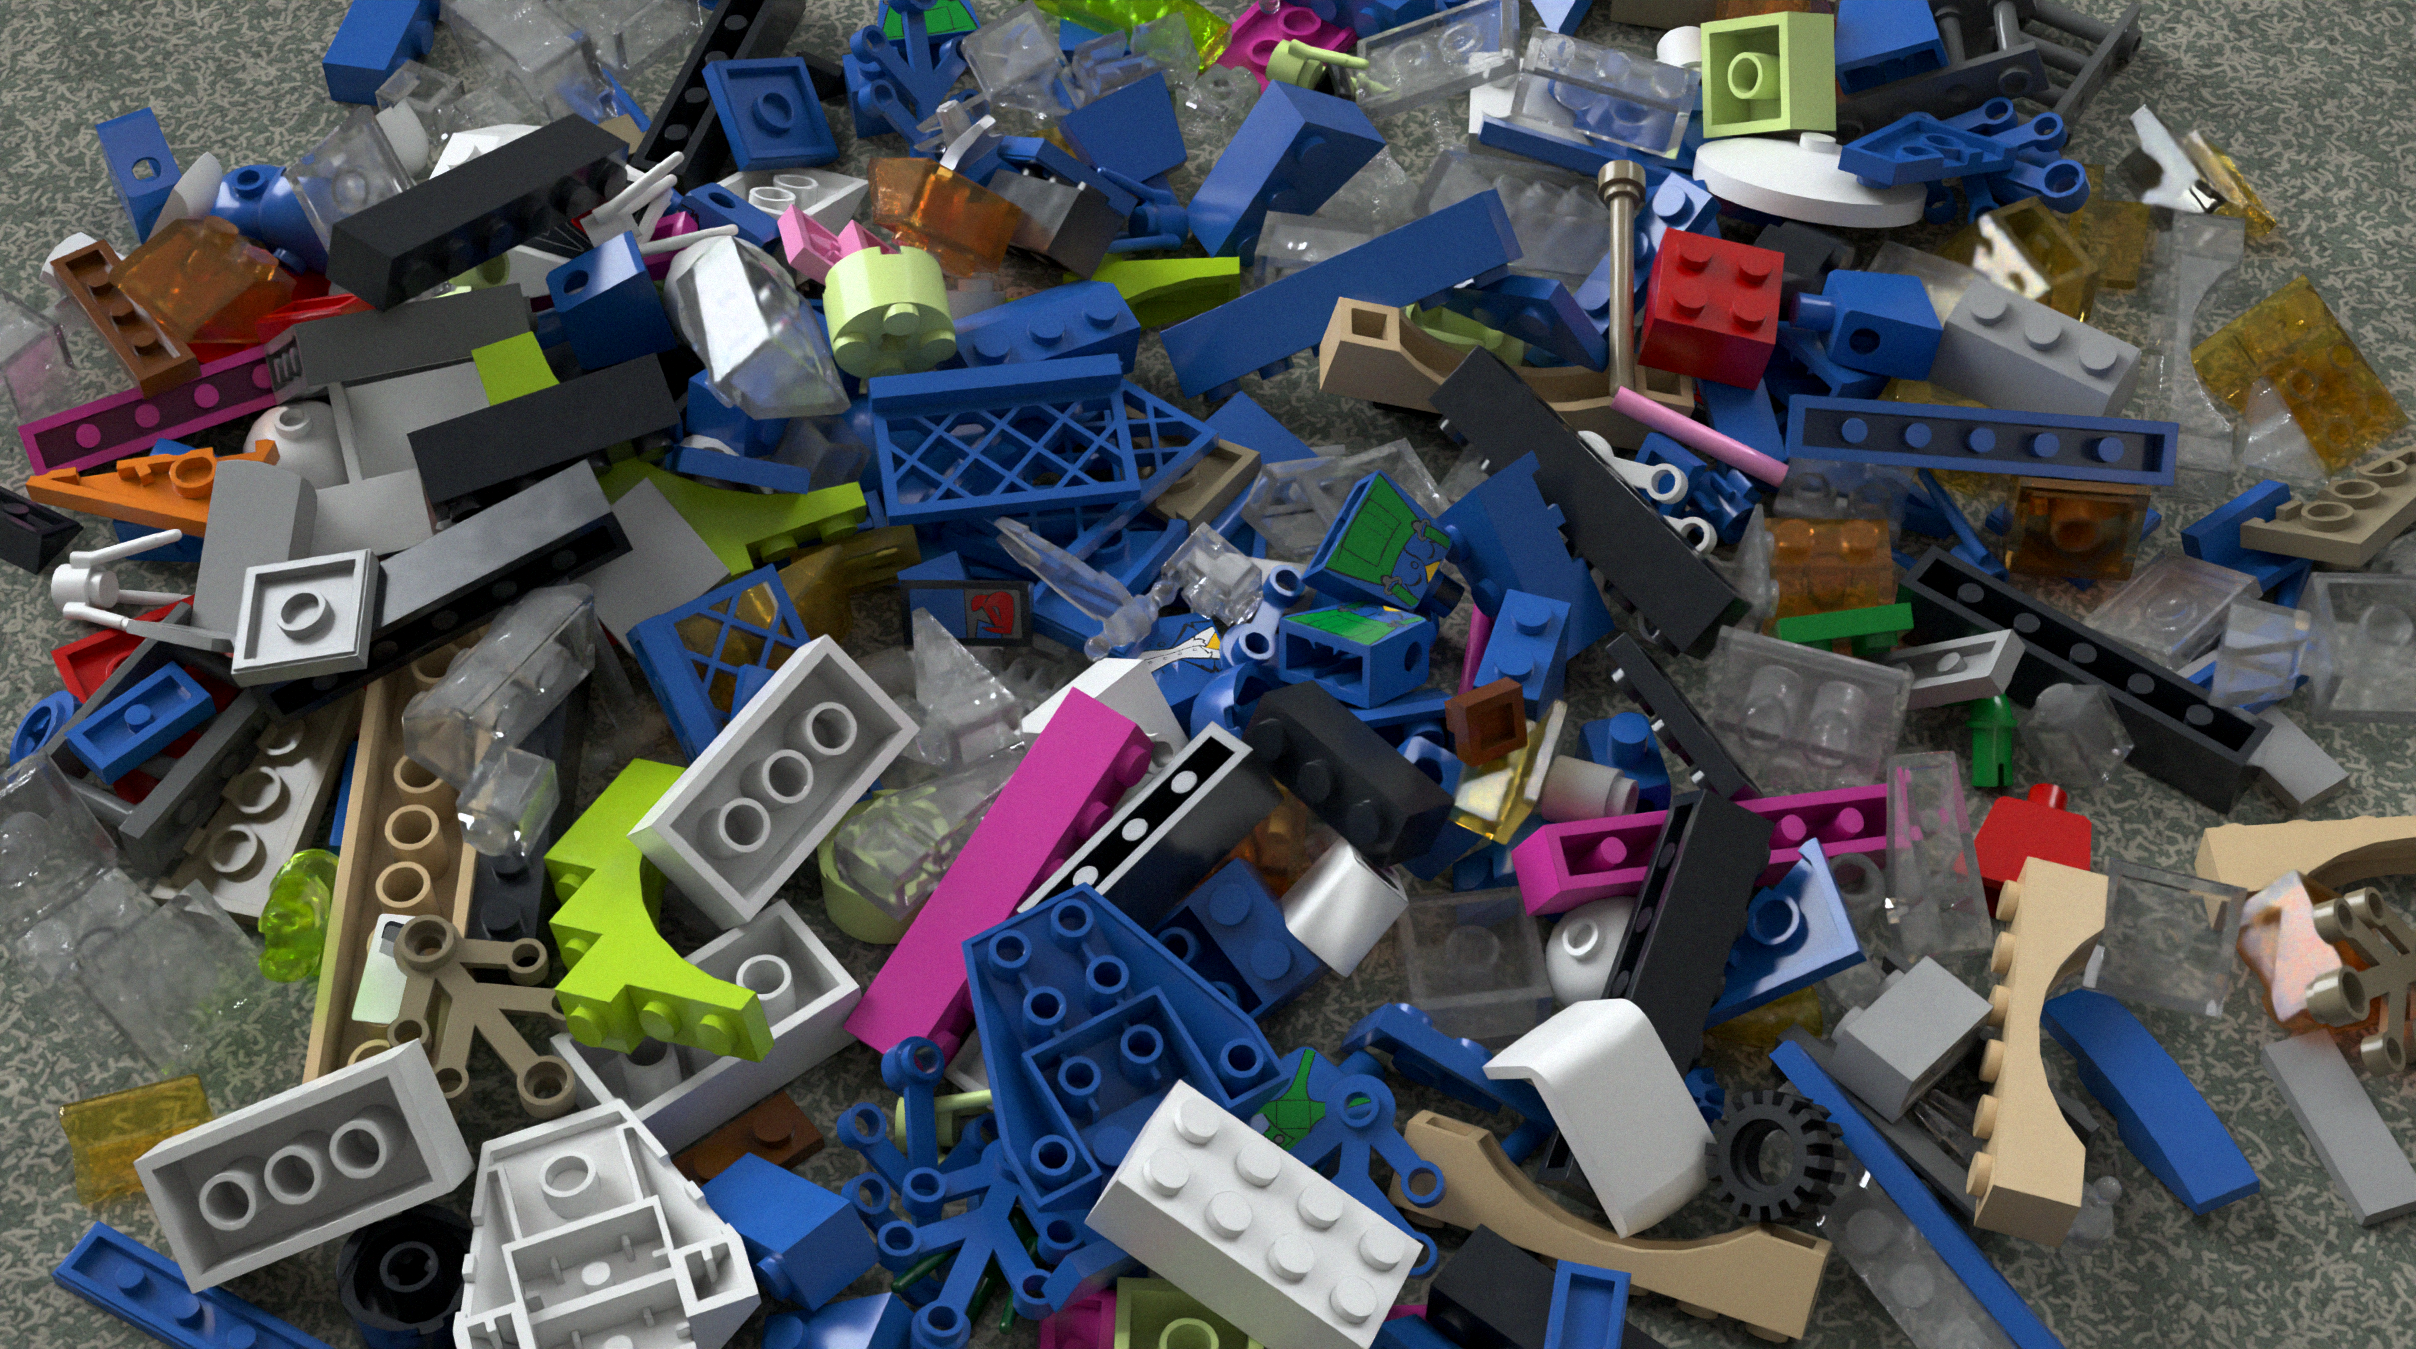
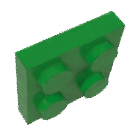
M1908 602L1782 618L1767 632L1771 656L1787 655L1788 665H1801L1827 660L1826 656L1834 654V648L1851 646L1852 657H1864L1891 652L1890 648L1899 646L1898 640L1914 629L1911 603Z

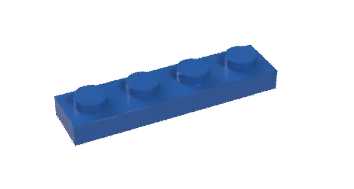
M1674 172L1668 176L1634 219V317L1645 305L1649 273L1666 227L1701 234L1722 208L1713 195ZM1610 250L1573 295L1576 303L1608 346ZM1533 346L1524 357L1535 368L1579 366L1574 362L1536 346Z

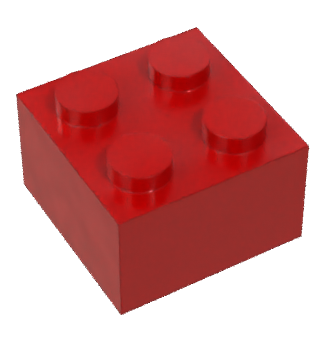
M1666 227L1649 273L1637 364L1756 391L1776 343L1785 253Z

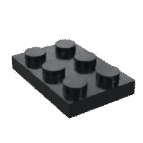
M1624 632L1605 648L1619 665L1610 673L1617 685L1634 704L1638 703L1650 718L1656 714L1658 715L1649 723L1657 736L1674 755L1677 753L1688 767H1692L1694 764L1698 766L1689 776L1699 789L1706 788L1732 802L1766 798L1656 658L1627 632Z

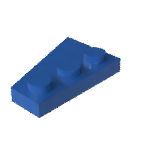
M1912 114L1843 146L1838 169L1857 175L1856 181L1864 186L1875 189H1889L1891 186L2013 169L2019 146Z

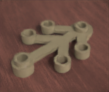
M2369 886L2347 893L2344 899L2339 897L2315 905L2312 911V919L2315 930L2323 942L2333 944L2343 940L2346 941L2371 968L2358 973L2352 966L2344 965L2318 973L2315 976L2314 982L2309 983L2305 988V1001L2309 1013L2316 1022L2340 1027L2365 1020L2370 1012V999L2381 995L2378 1034L2365 1037L2361 1042L2363 1062L2370 1074L2379 1078L2401 1072L2406 1064L2416 1062V928L2410 929L2385 904L2380 892L2375 887ZM2377 928L2398 950L2397 956L2370 930ZM2407 984H2410V1020L2405 1021Z
M420 915L409 920L401 928L393 946L396 965L400 972L407 976L398 1018L392 1021L387 1030L390 1049L402 1045L399 1043V1040L405 1034L419 1033L421 1034L419 1040L426 1056L429 1055L433 1047V1039L426 1018L436 983H438L452 1002L438 1063L432 1070L439 1085L449 1080L461 1082L456 1090L448 1093L443 1092L451 1111L464 1107L472 1096V1085L467 1067L475 1031L477 1030L517 1078L520 1101L527 1113L536 1118L552 1120L568 1112L577 1098V1086L571 1066L557 1056H538L503 1015L547 1018L549 1024L555 1030L570 1033L565 1015L556 1012L560 1003L555 993V988L524 987L536 985L548 975L550 965L545 946L533 938H522L513 943L462 938L456 926L437 915ZM425 949H440V951L433 955L419 956ZM527 956L538 958V961L530 967L523 968L516 965L520 959ZM463 967L507 969L511 980L522 986L478 983L474 981ZM546 1089H557L560 1091L558 1095L549 1099L537 1098Z

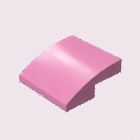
M793 204L787 208L777 221L789 265L825 285V278L829 270L836 263L859 250L880 246L882 255L898 254L896 250L853 219L838 237Z

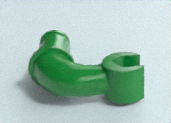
M2005 691L2004 694L1987 699L1978 698L1940 706L1969 707L1970 719L1965 720V727L1971 728L1972 734L1971 785L1994 787L1998 786V784L2001 786L2014 785L2012 727L2018 726V719H2014Z

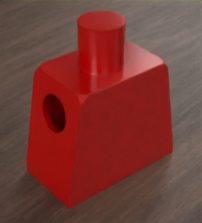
M2039 783L2032 786L2026 801L2009 796L1997 798L1961 864L1952 907L1996 918L2002 887L2006 880L2017 881L2027 856L2090 871L2092 823L2086 816L2067 812L2068 796L2063 789L2053 784Z

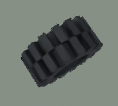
M1763 1089V1093L1750 1091L1741 1094L1744 1103L1730 1101L1722 1109L1731 1120L1714 1119L1710 1131L1721 1135L1719 1144L1706 1142L1704 1155L1717 1157V1165L1706 1167L1705 1170L1708 1180L1723 1182L1720 1187L1713 1191L1720 1202L1732 1203L1728 1209L1737 1216L1748 1217L1752 1221L1797 1225L1800 1224L1799 1219L1811 1221L1820 1216L1821 1214L1816 1205L1830 1207L1837 1198L1835 1194L1827 1189L1829 1184L1844 1185L1847 1175L1845 1172L1834 1170L1835 1160H1848V1148L1833 1145L1832 1140L1843 1136L1844 1133L1839 1123L1826 1121L1832 1113L1823 1105L1812 1104L1814 1099L1774 1090ZM1781 1129L1791 1138L1794 1160L1791 1171L1785 1181L1772 1186L1765 1182L1761 1176L1759 1152L1767 1135L1772 1131Z

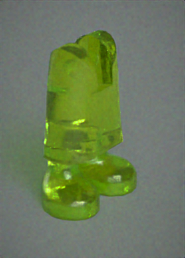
M308 849L297 852L282 864L269 885L267 901L258 920V931L265 933V950L258 958L259 969L262 975L271 982L284 985L299 982L308 976H320L330 917V906L332 905L339 857L327 850Z

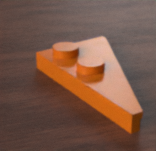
M264 439L255 441L256 452L216 457L213 447L191 450L182 455L161 454L117 461L118 472L80 477L76 467L52 470L44 475L30 476L25 485L33 502L165 530L179 529L183 534L204 538L217 462L238 459L260 461L276 466L280 455L276 442Z

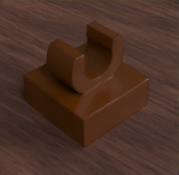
M1505 677L1444 702L1447 728L1452 733H1455L1457 759L1474 768L1529 746L1523 688L1516 681Z

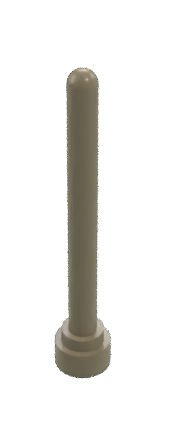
M1630 160L1611 161L1605 164L1598 173V196L1606 209L1610 211L1609 392L1613 399L1620 386L1634 391V211L1646 196V173L1641 165Z

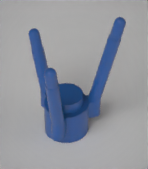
M1105 167L1098 168L1097 173L1113 184L1147 200L1145 204L1141 207H1136L1131 212L1128 222L1129 231H1118L1106 253L1112 254L1152 249L1177 251L1184 245L1189 233L1188 215L1180 205L1171 204L1170 191L1152 189Z
M1921 468L1918 471L1919 479L1962 541L1949 553L2007 584L2010 576L2009 571L1983 545L1957 504L1952 500L1948 492L1937 483L1931 472L1927 468ZM1885 544L1881 548L1883 554L1908 571L1917 562L1916 559L1889 544Z

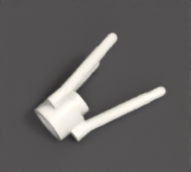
M674 152L611 201L592 210L593 214L580 220L594 248L632 230L635 239L642 236L632 214L677 183L675 175L667 174L684 160L682 152ZM735 224L643 243L639 244L638 247L642 257L686 248L709 237L735 236L738 234L739 229Z
M172 529L93 552L73 551L70 554V564L60 565L52 578L51 595L55 607L63 613V617L66 620H87L125 631L127 630L128 620L133 619L104 611L106 608H111L116 603L166 606L192 596L177 593L120 590L116 575L99 565L179 541L182 538V532L179 529Z

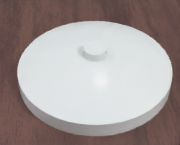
M1804 132L1801 134V138L1749 136L1705 143L1697 149L1692 173L1695 181H1705L1707 191L1733 203L1786 218L1846 227L1886 228L1915 223L1923 215L1928 191L1923 182L1891 186L1889 189H1875L1858 183L1856 181L1857 175L1838 169L1843 146L1835 144L1836 139L1831 136L1813 132Z

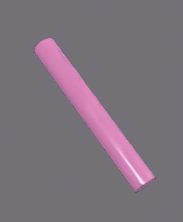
M1623 386L1619 387L1611 403V409L1777 488L1781 485L1788 471V465Z

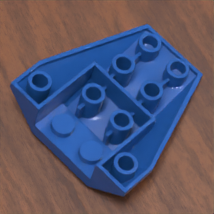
M1086 882L961 942V950L1002 1153L1038 1213L1092 1209L1146 1122L1179 1079L1240 1121L1251 1118L1289 1084V1074L1254 1019Z

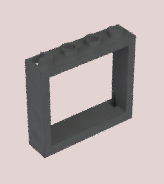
M519 282L399 304L385 312L379 309H372L296 323L265 344L263 349L277 406L294 401L329 396L327 386L332 383L341 382L346 389L473 362L471 350L530 331L536 333L538 331L537 313H532L529 296L523 297Z

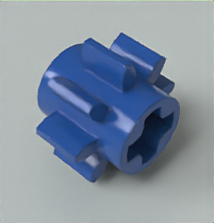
M1733 468L1726 477L1718 470H1710L1702 474L1687 503L1691 509L1683 514V518L1699 517L1714 527L1717 540L1720 537L1727 544H1735L1745 539L1757 526L1760 519V511L1755 504L1762 499V495L1754 489L1755 485L1737 468ZM1701 526L1692 528V530L1703 540V528Z

